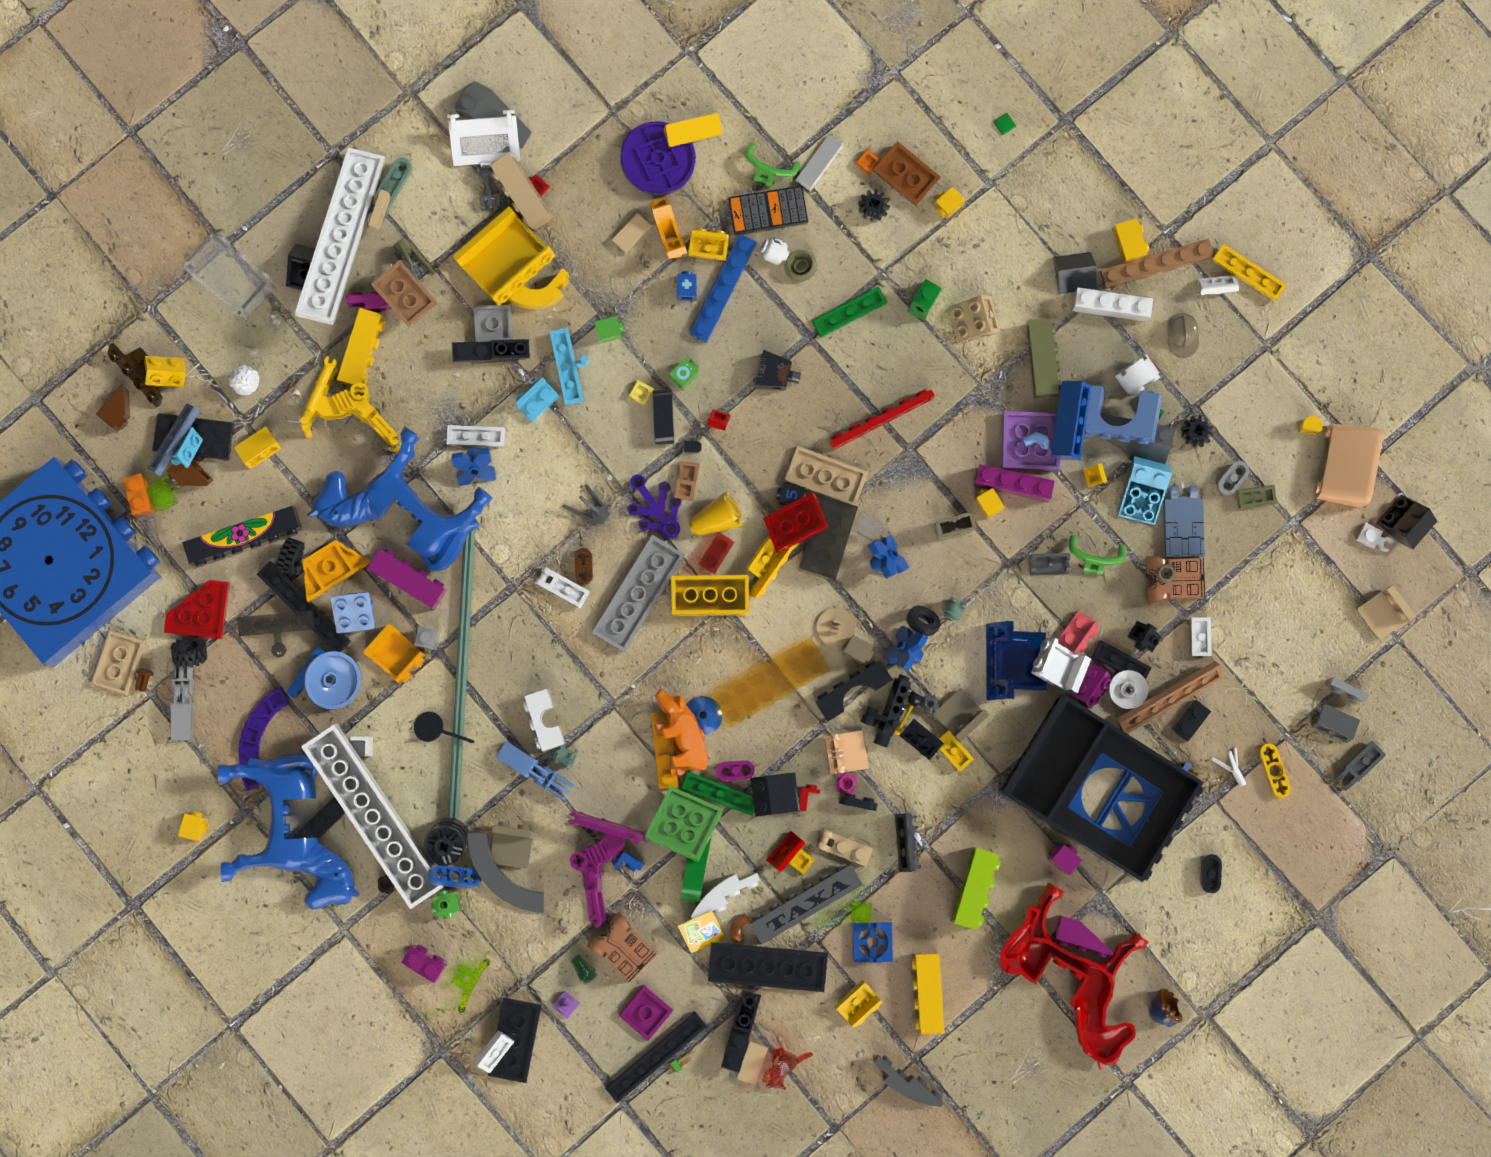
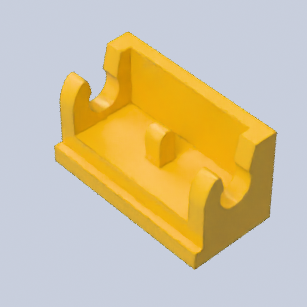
M266 426L234 447L243 463L249 469H252L282 449Z

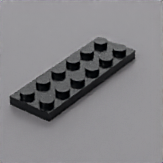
M711 942L708 982L825 992L828 952Z

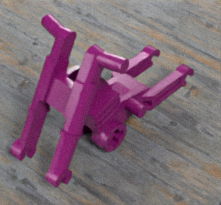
M581 811L571 812L570 815L574 816L575 819L574 821L568 820L569 824L581 825L594 829L596 832H605L601 841L586 848V851L573 853L570 857V865L574 869L580 870L583 874L589 921L597 920L598 922L595 924L597 928L608 922L602 893V876L604 875L602 864L611 861L623 849L624 838L632 839L634 844H638L640 841L649 842V840L645 839V832L607 821L606 818L593 817ZM584 858L585 862L580 863L579 859Z

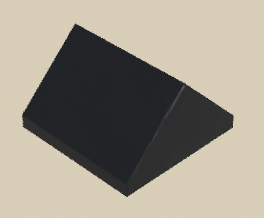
M1091 252L1053 257L1059 294L1073 293L1077 288L1097 289V265Z

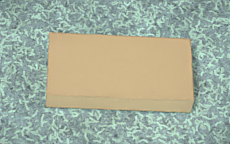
M637 213L612 239V242L626 254L651 228V225Z
M752 1041L749 1042L740 1073L737 1076L738 1080L752 1085L756 1084L768 1047Z

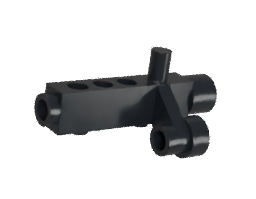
M899 674L898 678L895 677L882 715L878 714V709L867 706L865 714H862L861 723L875 727V724H879L873 741L874 744L888 748L895 728L899 727V716L904 713L905 699L911 693L909 677Z

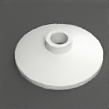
M1122 671L1115 675L1109 687L1110 696L1119 707L1125 709L1136 708L1143 704L1148 696L1147 681L1136 671ZM1129 686L1133 688V692L1130 694L1126 692V688Z

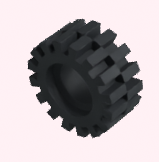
M290 537L285 540L283 547L280 549V554H278L277 570L291 575L296 572L304 553V542Z
M191 636L185 639L183 637L182 640L178 639L176 643L173 642L172 646H170L172 662L177 667L183 665V668L187 666L193 668V665L197 667L199 663L203 664L204 660H207L206 642L202 638L198 639V637L192 639Z

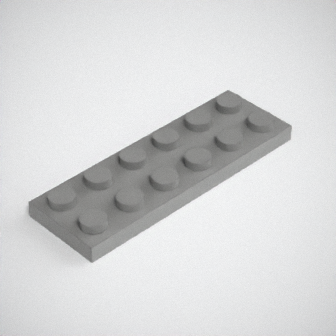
M652 535L592 633L625 653L685 554Z

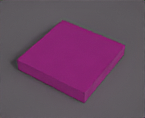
M643 985L619 1014V1017L649 1041L674 1010Z

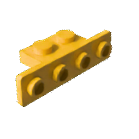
M765 538L745 567L759 578L749 592L750 596L759 599V597L765 594L766 587L776 578L778 570L787 562L789 554L798 544L778 553L775 551L771 538Z

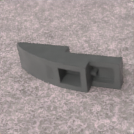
M880 1055L875 1057L874 1063L887 1074L883 1081L892 1089L922 1104L938 1107L943 1105V1102L940 1100L942 1096L934 1089L930 1091L926 1087L928 1083L920 1076L916 1078L912 1075L907 1081L906 1078L908 1076L901 1069L896 1071L891 1066L893 1062L885 1055L883 1057Z

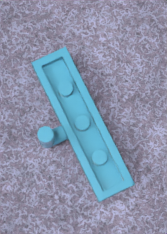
M568 328L550 331L565 405L582 403L584 398L577 368L588 366V357L583 355L580 360L575 361Z

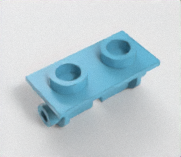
M193 427L184 436L179 445L180 448L172 455L171 462L174 465L182 463L188 468L203 439Z

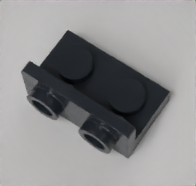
M915 719L899 735L928 760L944 744V742Z

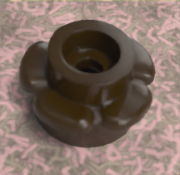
M388 875L381 876L378 879L377 883L380 892L390 894L396 888Z

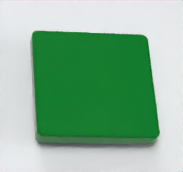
M1008 113L994 120V124L1002 135L1016 127Z

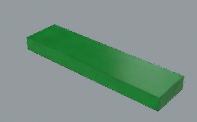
M878 286L812 320V324L821 339L886 305L887 301Z
M689 771L686 772L681 790L753 816V795Z

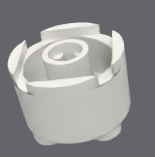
M1144 354L1140 360H1135L1123 368L1119 374L1115 375V378L1125 392L1133 396L1145 389L1143 385L1152 384L1160 376L1158 375L1159 371L1147 354Z

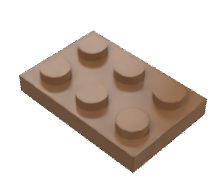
M401 260L396 262L371 284L408 328L438 304Z

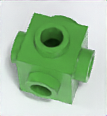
M448 890L436 893L437 897L432 898V912L437 917L442 916L443 920L454 917V912L462 910L457 891L448 893ZM444 901L447 903V908L443 905Z

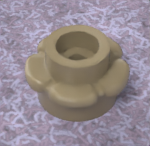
M1161 565L1157 569L1159 581L1170 583L1176 577V571L1173 570L1171 565Z

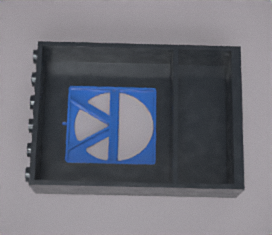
M1062 694L1055 700L998 794L1128 877L1143 883L1144 880L1147 881L1152 875L1153 871L1151 868L1153 865L1160 862L1163 856L1161 852L1164 847H1168L1171 844L1173 832L1175 830L1178 831L1182 826L1183 820L1181 819L1185 813L1189 814L1194 804H1192V801L1195 797L1198 798L1204 789L1202 787L1204 782L1070 697ZM1104 768H1117L1126 771L1094 822L1085 811L1082 803V788L1086 780L1092 773ZM1132 777L1141 785L1144 791L1143 794L1123 793ZM1117 801L1145 802V809L1140 819L1131 826ZM1112 809L1122 829L1114 830L1102 826Z

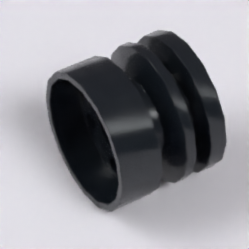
M450 817L436 822L424 841L426 856L433 863L442 866L453 865L459 861L468 847L467 833L469 830L462 821Z

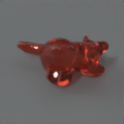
M782 1047L775 1049L771 1055L773 1066L764 1073L762 1082L766 1083V1088L786 1090L784 1078L794 1070L797 1064L812 1057L813 1053L807 1052L797 1057Z

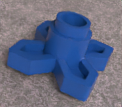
M471 448L466 453L452 454L453 466L460 469L457 472L459 486L471 484L475 477L485 482L496 480L495 468L488 465L492 462L489 448L479 450Z
M892 535L868 545L873 554L870 559L871 568L875 572H883L886 579L909 569L905 558L897 553V544Z
M901 626L896 633L897 644L889 647L882 658L891 664L897 662L899 667L909 671L913 664L919 663L923 658L921 648H923L928 638L919 632L913 634V631L909 628Z

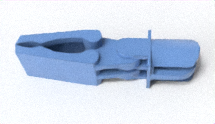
M505 741L501 750L496 755L497 759L526 778L532 777L535 779L534 782L563 801L566 797L551 788L552 785L566 794H569L570 791L555 782L556 779L571 788L574 786V784L548 767L539 766V761Z

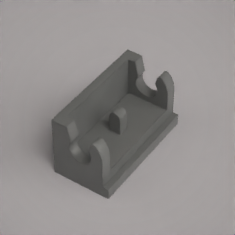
M1070 553L1031 554L1029 556L1030 575L1069 574L1071 570L1069 566Z
M1324 704L1322 709L1318 710L1312 728L1348 743L1354 739L1360 720Z

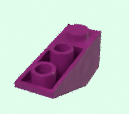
M1059 916L1053 937L1058 939V944L1069 947V944L1072 943L1077 945L1076 949L1088 952V949L1096 951L1095 955L1105 958L1107 954L1113 956V952L1081 921Z

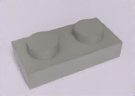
M1329 678L1326 686L1331 688L1330 691L1338 695L1343 693L1349 696L1348 699L1354 703L1365 702L1369 696L1368 693L1337 678Z

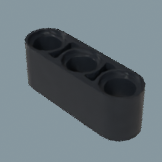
M672 389L653 390L655 445L674 444Z

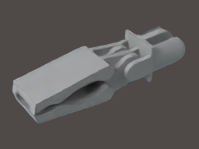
M174 665L173 680H171L172 694L174 695V702H171V740L192 741L194 725V702H192V695L194 693L195 681L193 680V668L189 666L183 668V665L181 667Z

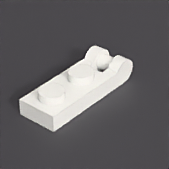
M543 566L540 577L536 578L534 583L582 608L590 591ZM549 576L553 578L550 584L546 583Z

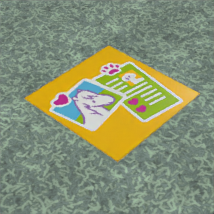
M712 911L678 926L691 953L711 945V942H717L725 938Z

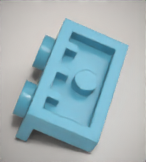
M544 378L536 379L530 385V390L526 393L522 392L516 398V406L532 423L560 397Z

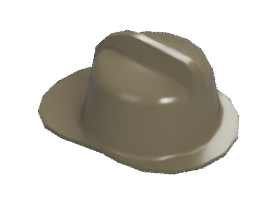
M1187 313L1175 314L1170 318L1167 328L1170 350L1178 357H1190L1196 353L1199 347L1197 322L1193 316Z

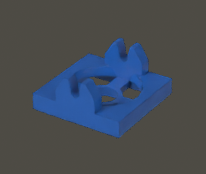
M853 922L854 962H893L892 922ZM869 928L870 935L866 939H859L862 931ZM876 928L882 930L887 939H880L876 935ZM871 936L878 939V945L874 948L867 945V940ZM859 945H866L870 949V957L862 953ZM880 945H887L885 951L876 957V949Z

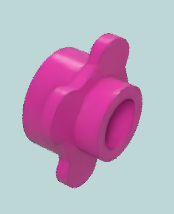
M845 773L839 774V783L836 786L837 791H846L848 794H853L855 792L854 784L857 782L856 776H847Z

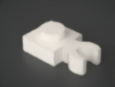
M1364 523L1356 538V541L1371 549H1374L1377 545L1382 552L1389 551L1388 548L1384 547L1385 541L1390 544L1393 543L1392 538L1381 537L1383 531L1368 523Z

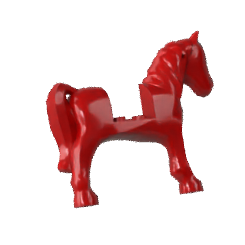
M1048 882L1045 892L1038 899L1037 906L1028 907L1026 920L1010 935L1000 952L1001 969L1009 974L1022 975L1030 982L1036 984L1051 957L1053 958L1052 962L1064 970L1066 966L1069 967V972L1081 979L1070 1000V1005L1074 1007L1078 1042L1083 1052L1097 1061L1098 1068L1102 1070L1105 1065H1115L1122 1054V1050L1136 1036V1030L1132 1023L1124 1022L1117 1025H1106V1011L1113 996L1115 975L1122 962L1133 951L1145 949L1149 941L1132 932L1127 941L1119 942L1116 945L1113 956L1104 963H1096L1064 950L1052 940L1046 928L1047 913L1052 903L1062 898L1064 891ZM1015 960H1016V966H1017V967H1014V966H1013V962H1014Z

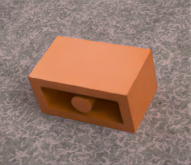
M140 473L123 478L132 515L141 518L157 513L147 476Z

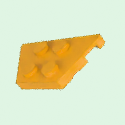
M336 540L302 561L307 602H311L369 566L371 561Z

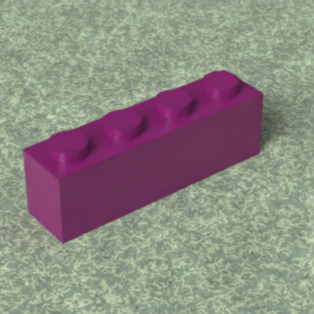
M979 464L974 486L989 490L993 488L998 492L1049 502L1052 497L1055 481Z
M379 549L367 569L435 610L447 591L443 588L444 584L437 579L429 580L426 578L428 574L419 568L417 572L411 569L412 564L406 560L398 561L394 558L396 554L388 549H385V551Z

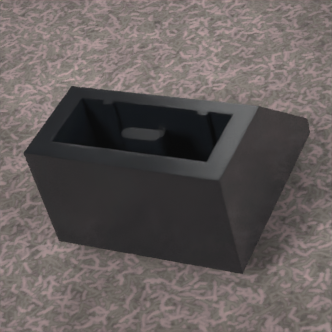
M1401 494L1378 520L1377 524L1396 541L1413 550L1437 523V519L1430 508Z

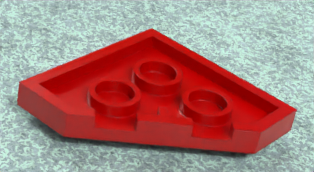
M208 580L200 589L193 592L177 607L166 613L164 633L223 639L230 582Z

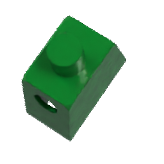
M925 279L913 299L908 313L925 321L942 292V288Z

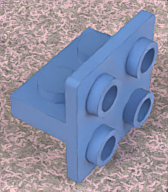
M369 591L331 596L337 633L375 628L373 616L375 604L374 600L370 599Z

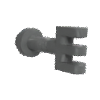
M480 168L478 176L483 178L485 196L480 197L482 211L486 210L485 202H488L489 209H493L492 201H496V207L501 208L499 195H493L491 168Z

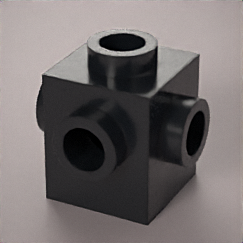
M1136 621L1127 636L1135 643L1134 647L1142 652L1147 650L1153 653L1162 638L1156 632L1157 628L1149 623L1146 625L1139 621Z

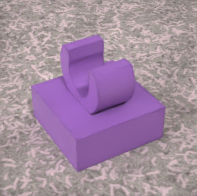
M564 991L552 1007L567 1019L580 1003L568 992Z

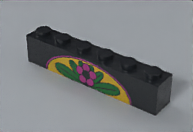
M289 506L184 541L182 544L188 563L197 568L207 565V561L213 559L214 561L223 560L225 555L231 553L232 555L241 554L244 552L243 549L249 547L250 549L259 548L262 546L261 543L267 541L269 543L277 542L280 540L279 537L285 535L287 537L295 536L298 534V531L303 529L296 508Z

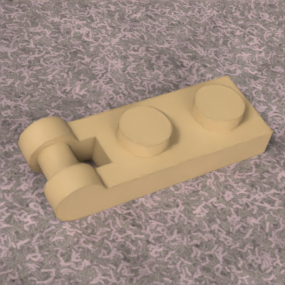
M822 829L820 834L822 836L820 842H817L816 848L867 866L873 848ZM829 838L834 840L832 847L827 846Z

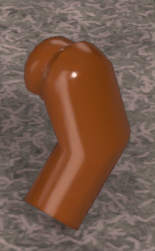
M745 913L731 923L730 937L737 943L743 939L742 927L750 921Z

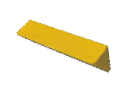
M718 113L667 124L663 130L669 147L722 135Z

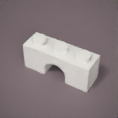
M544 689L524 696L526 700L523 701L525 711L530 712L531 715L529 720L531 730H535L537 738H534L537 748H541L542 752L566 745L560 726L547 728L542 722L543 714L547 710L554 708L549 691Z

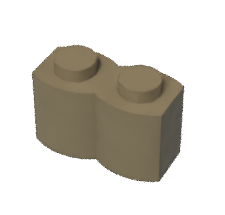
M963 513L955 518H943L934 525L937 539L940 540L949 539L955 534L966 535L976 528L972 513Z

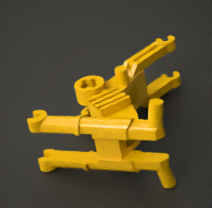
M328 356L325 357L324 366L317 381L314 382L315 386L300 419L305 437L311 438L313 436L310 428L317 415L325 420L344 419L353 414L362 423L372 427L391 447V450L398 453L400 447H394L400 444L399 440H397L398 433L369 404V391L364 383H355L350 391L346 389L332 397H326L329 394L328 390L332 381L338 375L339 370L336 367L337 362L335 359H333L332 363H328L330 359Z

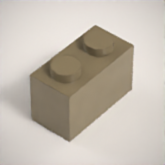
M853 635L842 654L863 665L864 662L868 663L874 654L872 651L873 645Z

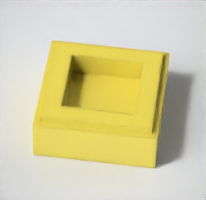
M637 380L628 397L646 406L654 388Z

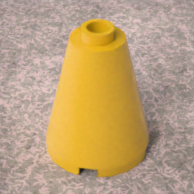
M729 491L724 492L690 519L689 528L693 534L703 536L744 526V522L740 523L742 514L735 499L728 497L731 494Z

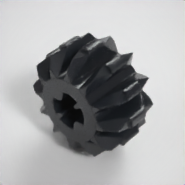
M877 189L874 190V194L867 190V196L861 195L862 201H858V206L861 207L859 213H864V219L870 216V222H873L874 217L881 221V215L887 216L886 211L890 209V205L887 204L889 198H884V192L878 195ZM871 203H874V205H877V208H874L873 206H871Z
M1199 415L1197 420L1195 416H1191L1190 421H1184L1185 426L1181 427V431L1186 433L1182 434L1181 438H1188L1185 444L1192 442V447L1195 448L1198 443L1201 448L1204 446V442L1208 444L1211 441L1209 437H1212L1214 433L1209 431L1213 428V425L1207 426L1209 419L1203 422L1202 416ZM1196 428L1197 430L1199 429L1201 431L1199 435H1197L1198 433H1194V430Z

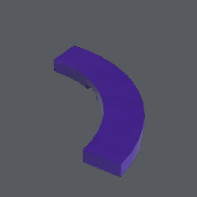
M278 687L264 697L248 717L239 742V764L247 765L250 758L259 760L260 743L267 725L281 709L290 704L282 687ZM242 778L247 791L261 785L253 779Z

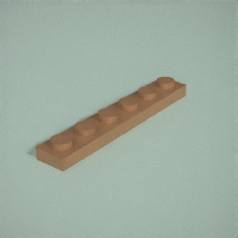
M1208 238L1102 269L1100 274L1105 289H1109L1208 260L1215 255Z
M1216 661L1210 663L1140 706L1118 717L1116 720L1120 730L1128 734L1224 678L1220 665Z

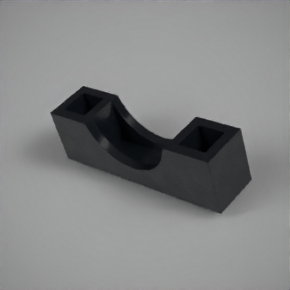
M875 660L865 665L866 670L860 673L857 670L849 676L850 680L846 683L840 681L833 686L834 690L828 694L825 691L816 697L818 701L815 704L827 722L844 712V697L853 687L867 686L877 691L893 680L881 661L877 663Z

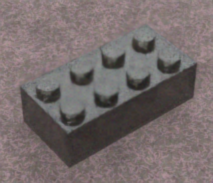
M821 495L819 505L829 528L808 538L798 571L835 582L858 506Z

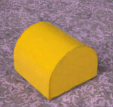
M1308 416L1301 421L1298 431L1317 435L1322 431V421L1317 416Z

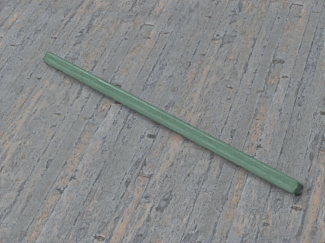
M475 529L468 534L463 546L453 733L464 736ZM452 737L448 817L459 820L463 740Z

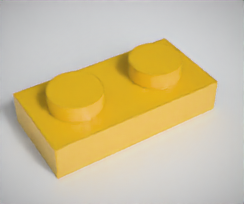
M949 730L939 738L944 742L939 750L959 772L974 760Z

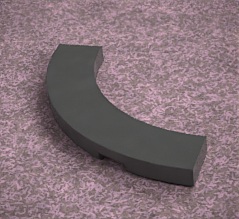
M468 832V847L473 865L487 887L502 900L515 907L531 912L543 913L544 892L529 890L510 881L497 867L492 858L488 833Z

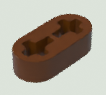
M580 548L575 553V576L577 581L583 585L589 584L593 580V557L587 548ZM582 552L589 555V558L585 559L586 565H582V560L578 558V556L582 555ZM583 568H586V573L590 574L586 581L579 577L583 573Z

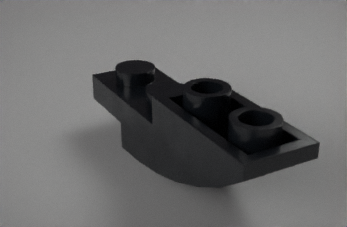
M529 339L451 343L452 363H496L530 358Z
M742 990L720 1068L740 1073L761 995Z

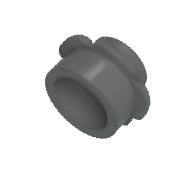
M928 694L924 696L925 699L920 705L924 712L932 713L939 708V700L936 696Z

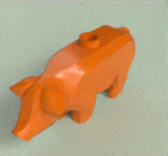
M660 688L655 696L661 710L666 714V718L662 723L655 724L654 726L658 735L663 734L664 739L670 738L672 747L677 753V756H670L672 767H669L670 775L675 777L684 774L687 770H706L708 753L704 743L705 734L703 730L699 728L694 714L687 707L685 698L682 695L667 694Z

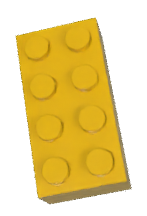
M749 575L671 576L672 616L749 615Z

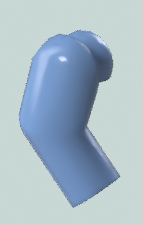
M1038 432L1022 438L1025 447L1034 443L1040 444L1042 449H1048L1051 446V439L1047 435Z

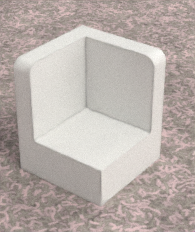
M350 736L352 746L359 757H373V737Z

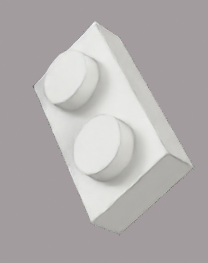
M1190 618L1191 656H1212L1211 618Z
M497 1031L474 1063L479 1068L490 1073L514 1041L500 1031Z

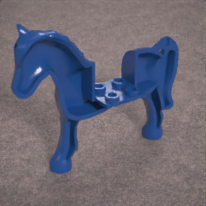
M404 426L400 433L402 444L393 461L383 472L369 481L367 486L361 491L349 497L346 491L345 476L342 472L333 471L326 476L321 491L311 501L312 510L307 514L308 517L318 516L331 526L343 528L362 524L366 521H373L374 519L379 522L397 500L396 504L403 510L411 511V516L416 521L422 522L411 536L407 545L423 558L430 572H439L450 567L460 554L468 534L480 526L475 517L481 514L484 507L493 499L490 494L478 486L474 491L473 502L462 512L453 516H443L431 510L420 500L402 477L405 465L415 456L414 444L420 438L406 426Z
M306 753L285 754L265 761L250 758L247 765L239 763L234 765H218L219 784H225L233 778L253 779L264 786L272 807L271 824L265 849L254 855L239 854L232 862H221V881H231L237 872L254 867H273L289 872H305L318 878L315 886L306 893L304 898L307 907L317 910L329 904H348L352 897H359L360 894L354 888L353 871L349 868L347 862L330 849L324 848L322 844L318 843L317 838L287 839V835H290V823L286 824V816L290 815L289 804H286L285 800L316 799L315 779L319 772ZM305 769H310L311 774L305 771Z

